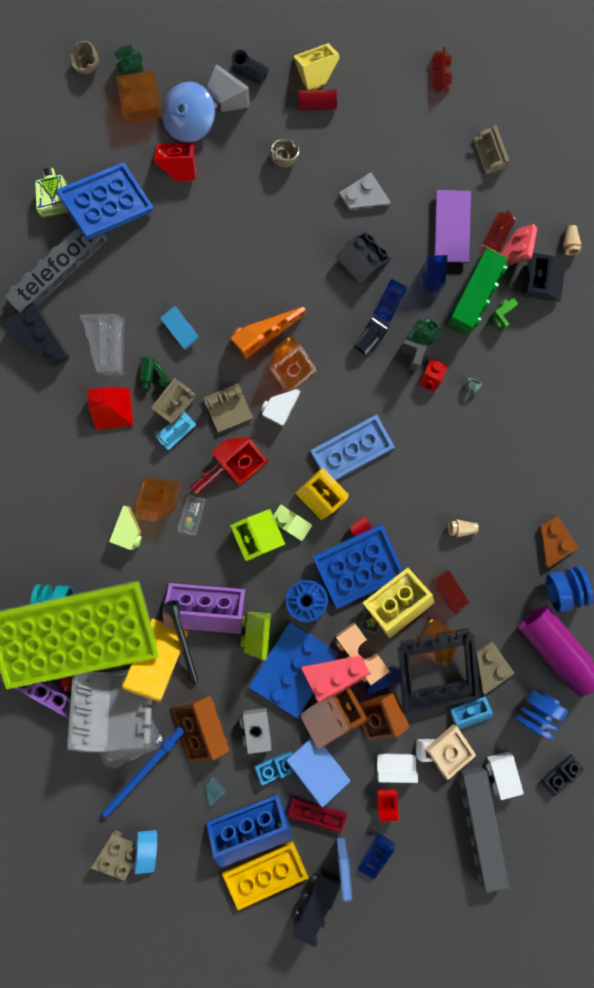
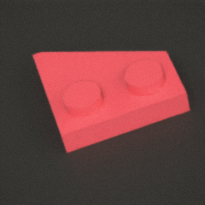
M534 224L521 227L515 231L501 255L508 258L505 265L509 266L532 258L537 227Z

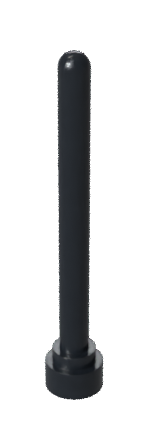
M171 600L164 604L166 614L172 618L190 680L193 684L198 683V676L179 617L180 603L178 600Z

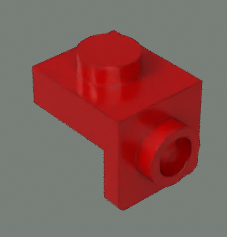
M431 358L418 385L436 392L448 366Z
M397 789L377 790L380 822L399 821Z

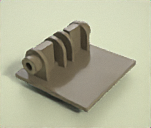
M239 383L204 397L205 404L218 433L253 418Z
M115 830V832L111 833L101 852L95 858L91 868L125 880L135 862V843L122 838V833Z

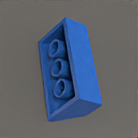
M279 795L206 822L213 858L220 867L294 839Z

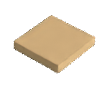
M454 724L425 748L446 780H449L477 756Z

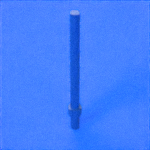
M178 727L170 737H167L162 742V746L102 811L103 816L108 817L167 751H171L176 745L175 742L184 733L182 728Z

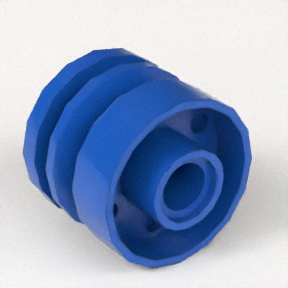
M575 566L573 569L567 568L565 574L562 571L546 574L547 593L556 612L562 613L572 610L573 604L577 608H581L583 605H592L593 590L591 582L582 566Z
M304 580L297 582L287 593V610L292 617L299 621H314L325 612L328 606L327 591L316 581ZM305 595L310 596L312 599L310 606L303 603Z
M531 689L526 701L532 708L530 710L521 707L520 710L526 713L527 717L517 714L516 719L533 733L553 740L555 735L549 732L548 728L558 731L559 728L552 723L553 719L563 722L569 710L559 705V701L544 692L540 694Z

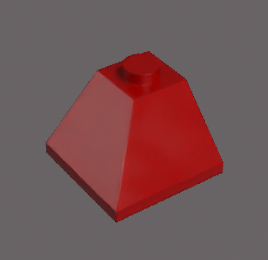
M194 142L157 144L154 158L156 165L176 181L190 182L196 180Z
M103 387L87 389L89 409L95 430L134 426L130 388Z
M249 436L227 439L211 452L239 485L244 483L268 462V459Z

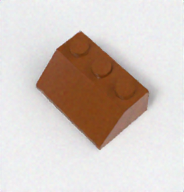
M211 696L199 697L171 708L177 728L180 727L184 730L181 740L189 763L213 761L230 751Z

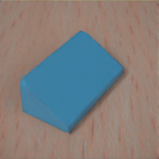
M486 696L449 709L454 724L459 730L493 717V712Z

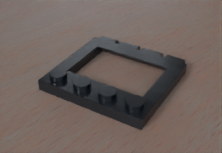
M469 628L455 630V636L452 631L436 634V640L434 635L417 637V643H415L414 638L400 641V647H397L402 704L405 714L480 699L475 636ZM464 645L465 681L412 691L409 656Z

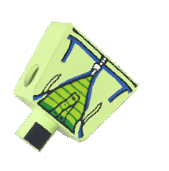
M53 168L44 169V179L35 182L37 212L42 218L68 212L56 195V189L67 185L62 175L55 176Z

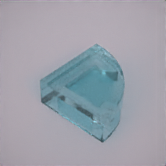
M214 777L210 779L207 786V798L211 806L226 792Z

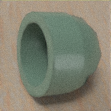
M468 378L465 389L469 393L472 390V394H475L480 390L482 383L474 378Z

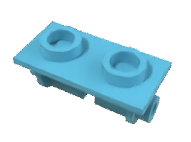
M183 412L174 425L169 423L155 437L167 450H170L196 424Z

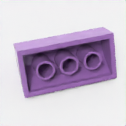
M169 583L165 603L171 600L179 601L181 607L179 617L183 629L241 634L245 589ZM163 609L164 627L174 628L172 618Z

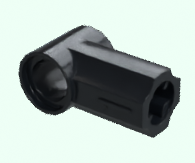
M244 50L234 51L231 57L233 72L237 75H245L262 85L269 72V67L250 58ZM243 61L244 63L239 65L236 62Z
M374 315L366 325L365 331L359 336L353 346L362 354L367 355L378 339L380 340L390 326Z

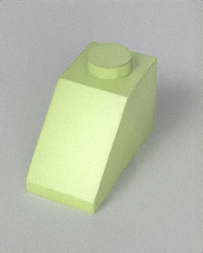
M123 506L109 542L129 550H134L141 543V530L131 507Z

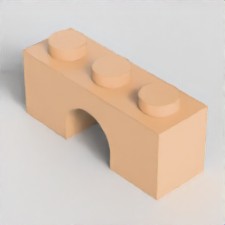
M353 622L335 635L338 639L335 643L341 651L346 650L349 655L347 658L360 656L358 648L366 641L362 632ZM377 653L369 658H363L371 675L362 679L364 683L368 681L372 685L390 672Z

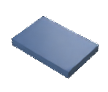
M309 738L285 760L322 808L350 782V779L325 747L318 750L312 738Z
M337 838L343 901L351 900V888L346 844L344 838Z

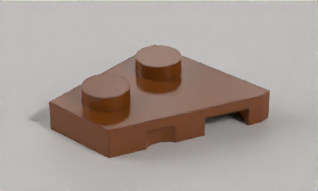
M558 516L552 517L539 526L543 539L542 549L545 554L546 562L544 563L546 568L551 567L579 548Z

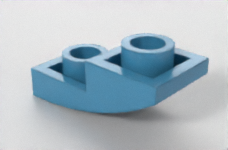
M176 306L161 317L166 327L185 350L200 338Z
M291 751L253 766L260 785L263 786L279 777L283 778L294 773L285 761L292 754Z
M156 830L137 832L135 842L136 857L133 868L135 874L154 872L157 852Z

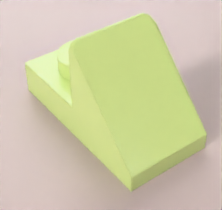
M282 505L279 506L273 515L278 526L303 541L312 527L310 523Z

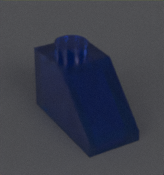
M447 255L427 256L422 266L424 289L435 292L443 288L446 283Z

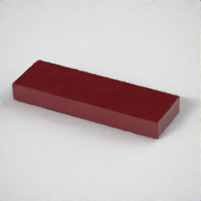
M293 796L287 812L288 818L343 833L348 816L347 812L327 806L322 808L317 803Z

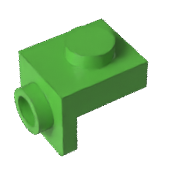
M514 298L509 302L507 299L497 305L499 309L491 315L494 325L497 328L500 327L501 330H504L509 325L504 315L518 305Z

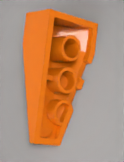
M301 307L245 326L243 329L240 327L232 333L231 340L243 357L247 359L304 316L306 309Z

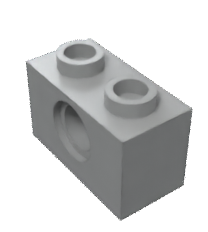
M267 708L244 711L243 717H240L241 729H245V736L242 737L243 747L247 748L248 754L271 751L272 745ZM258 727L261 732L258 735H254L250 729Z

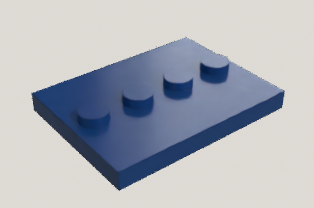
M124 162L56 189V195L86 240L149 214L154 209Z
M382 524L312 556L336 609L382 588L403 571Z
M289 622L252 680L249 688L298 718L314 693L301 667L334 661L338 651L292 622Z

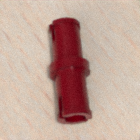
M217 461L206 473L203 472L202 476L190 488L198 496L207 486L213 485V481L226 469Z

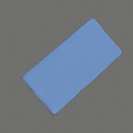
M376 414L310 450L319 469L323 467L334 480H337L395 447Z

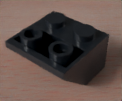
M366 231L348 240L335 256L360 284L373 277L392 259L387 251L380 247L374 237Z
M533 253L532 258L527 260L522 297L560 302L566 264L552 255Z

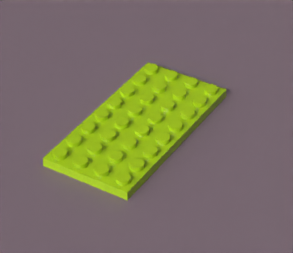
M139 581L0 611V672L6 689L158 658L160 655Z

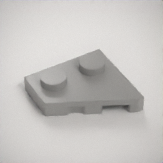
M371 172L339 192V196L349 211L360 208L369 209L373 208V206L382 205L387 207L391 203Z

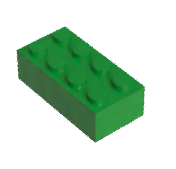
M486 248L479 258L446 326L464 335H467L469 331L473 332L477 328L482 318L479 315L488 307L490 303L488 298L496 291L499 285L498 281L508 267L505 265L507 257Z

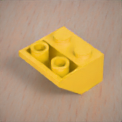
M323 467L295 492L320 520L332 514L349 496Z

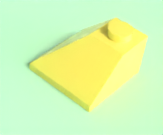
M329 43L294 56L303 84L308 90H316L321 85L326 84L340 58L339 53Z

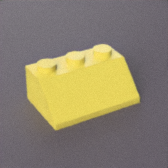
M408 567L363 602L371 616L389 638L435 603L433 595Z

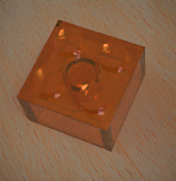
M154 70L116 76L122 114L127 124L162 118V106Z

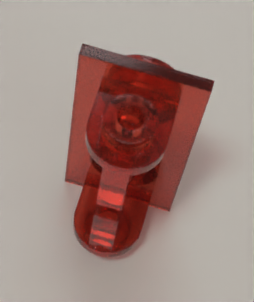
M445 46L443 47V53L436 51L432 56V70H439L437 73H432V87L436 92L442 91V88H446L447 92H450V84H452V74L449 72V66L452 65V57L450 53L448 54Z
M499 211L483 246L500 253L516 221L511 211H506V213Z

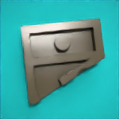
M492 641L476 651L483 694H487L515 674Z

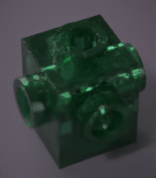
M131 44L122 46L118 51L114 52L117 59L114 63L119 73L123 71L127 81L144 74L141 64L143 59L138 50L135 51Z
M428 317L424 321L419 319L412 325L414 329L407 336L416 344L431 346L438 340L436 336L441 330L438 328L437 323Z

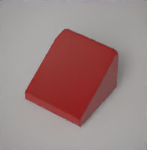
M365 517L349 527L354 536L372 528Z

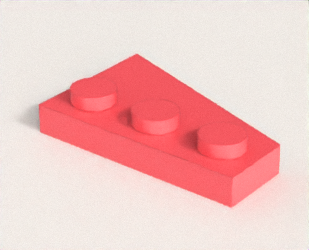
M362 656L301 667L319 703L371 675Z

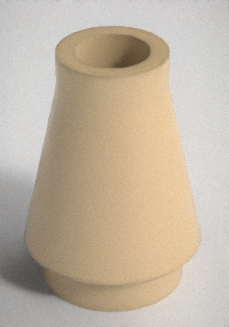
M570 225L566 227L563 251L568 256H574L581 252L582 244L577 226Z
M454 519L448 525L449 535L458 538L477 534L478 524Z

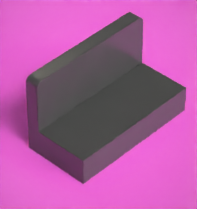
M404 340L399 351L413 355L408 370L415 372L422 362L426 347Z

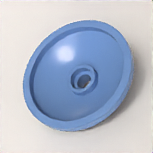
M182 82L173 87L166 95L162 106V121L167 132L174 139L185 143L198 141L209 132L215 118V105L208 90L195 82Z

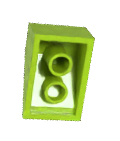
M247 612V616H243L242 628H246L245 635L241 636V647H244V653L261 660H266L271 613Z

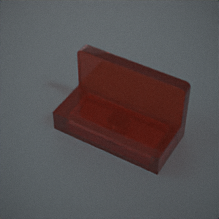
M450 570L432 579L453 613H459L458 610L469 604L468 599Z

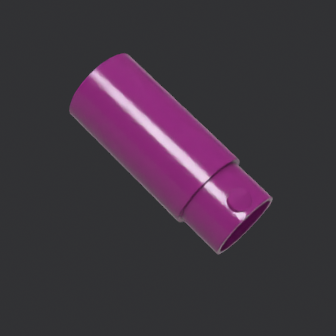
M548 605L541 606L530 613L520 623L519 630L558 676L569 684V689L574 694L583 697L594 691V662L592 657Z

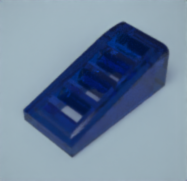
M391 279L374 314L391 322L408 287ZM393 286L401 290V293L398 294L397 292L391 290V287ZM388 293L398 297L397 301L387 297ZM387 300L394 304V307L392 308L383 302ZM383 307L391 311L390 315L381 311L380 308Z
M395 664L388 668L390 672L372 685L369 683L365 687L368 695L400 682L399 669Z
M378 833L360 863L358 870L375 880L394 853L395 843ZM367 864L372 865L375 869L370 868Z

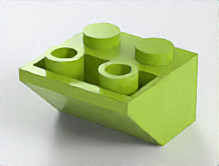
M270 509L230 525L245 561L252 560L285 545Z

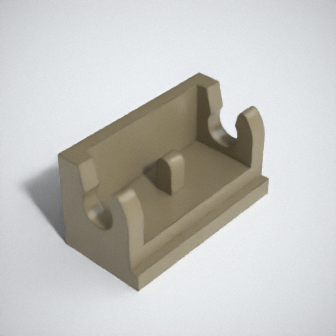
M497 125L479 132L473 141L485 174L504 169L509 162V158Z
M174 378L151 408L174 425L196 397V394Z

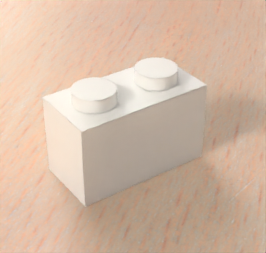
M507 751L487 757L488 764H486L488 775H492L493 783H491V788L494 795L497 794L501 800L524 794L513 755Z

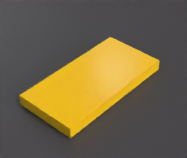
M152 618L151 626L160 655L158 658L132 663L122 689L160 702L181 652V647L175 628H166L163 622ZM184 630L185 637H187L188 631Z
M293 841L222 872L237 911L308 879V874Z

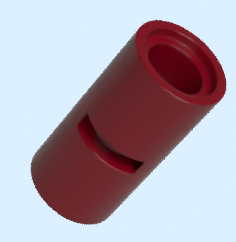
M337 89L299 90V111L337 110Z

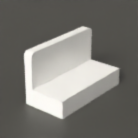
M377 754L378 781L418 783L415 754Z

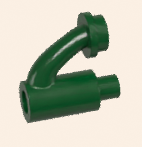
M142 357L139 381H142L141 389H149V383L153 381L154 370L161 379L157 381L159 383L158 387L167 388L171 381H168L163 367L155 359Z

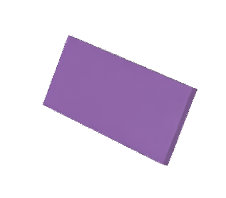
M436 191L434 262L469 263L471 191Z

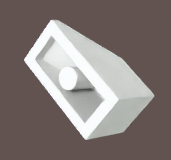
M296 389L271 397L269 402L265 401L261 408L262 416L283 427L300 395V391Z

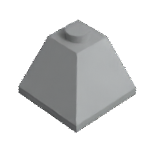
M216 65L206 88L213 98L215 109L217 108L224 112L248 108L250 106L248 86L219 65Z

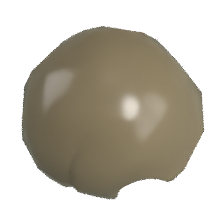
M80 41L74 45V54H70L72 67L78 73L88 75L97 68L99 55L89 41Z
M276 140L270 147V158L275 165L281 168L291 167L298 159L300 148L299 146L296 147L292 140Z

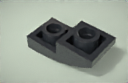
M571 754L550 770L541 779V782L552 795L557 796L569 782L573 783L585 769L574 755Z

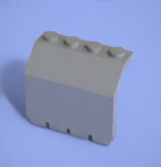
M130 669L114 672L91 671L73 675L68 750L79 752H117L145 749V744H150L151 729L146 728V726L151 725V708H147V706L152 705V699L122 689Z

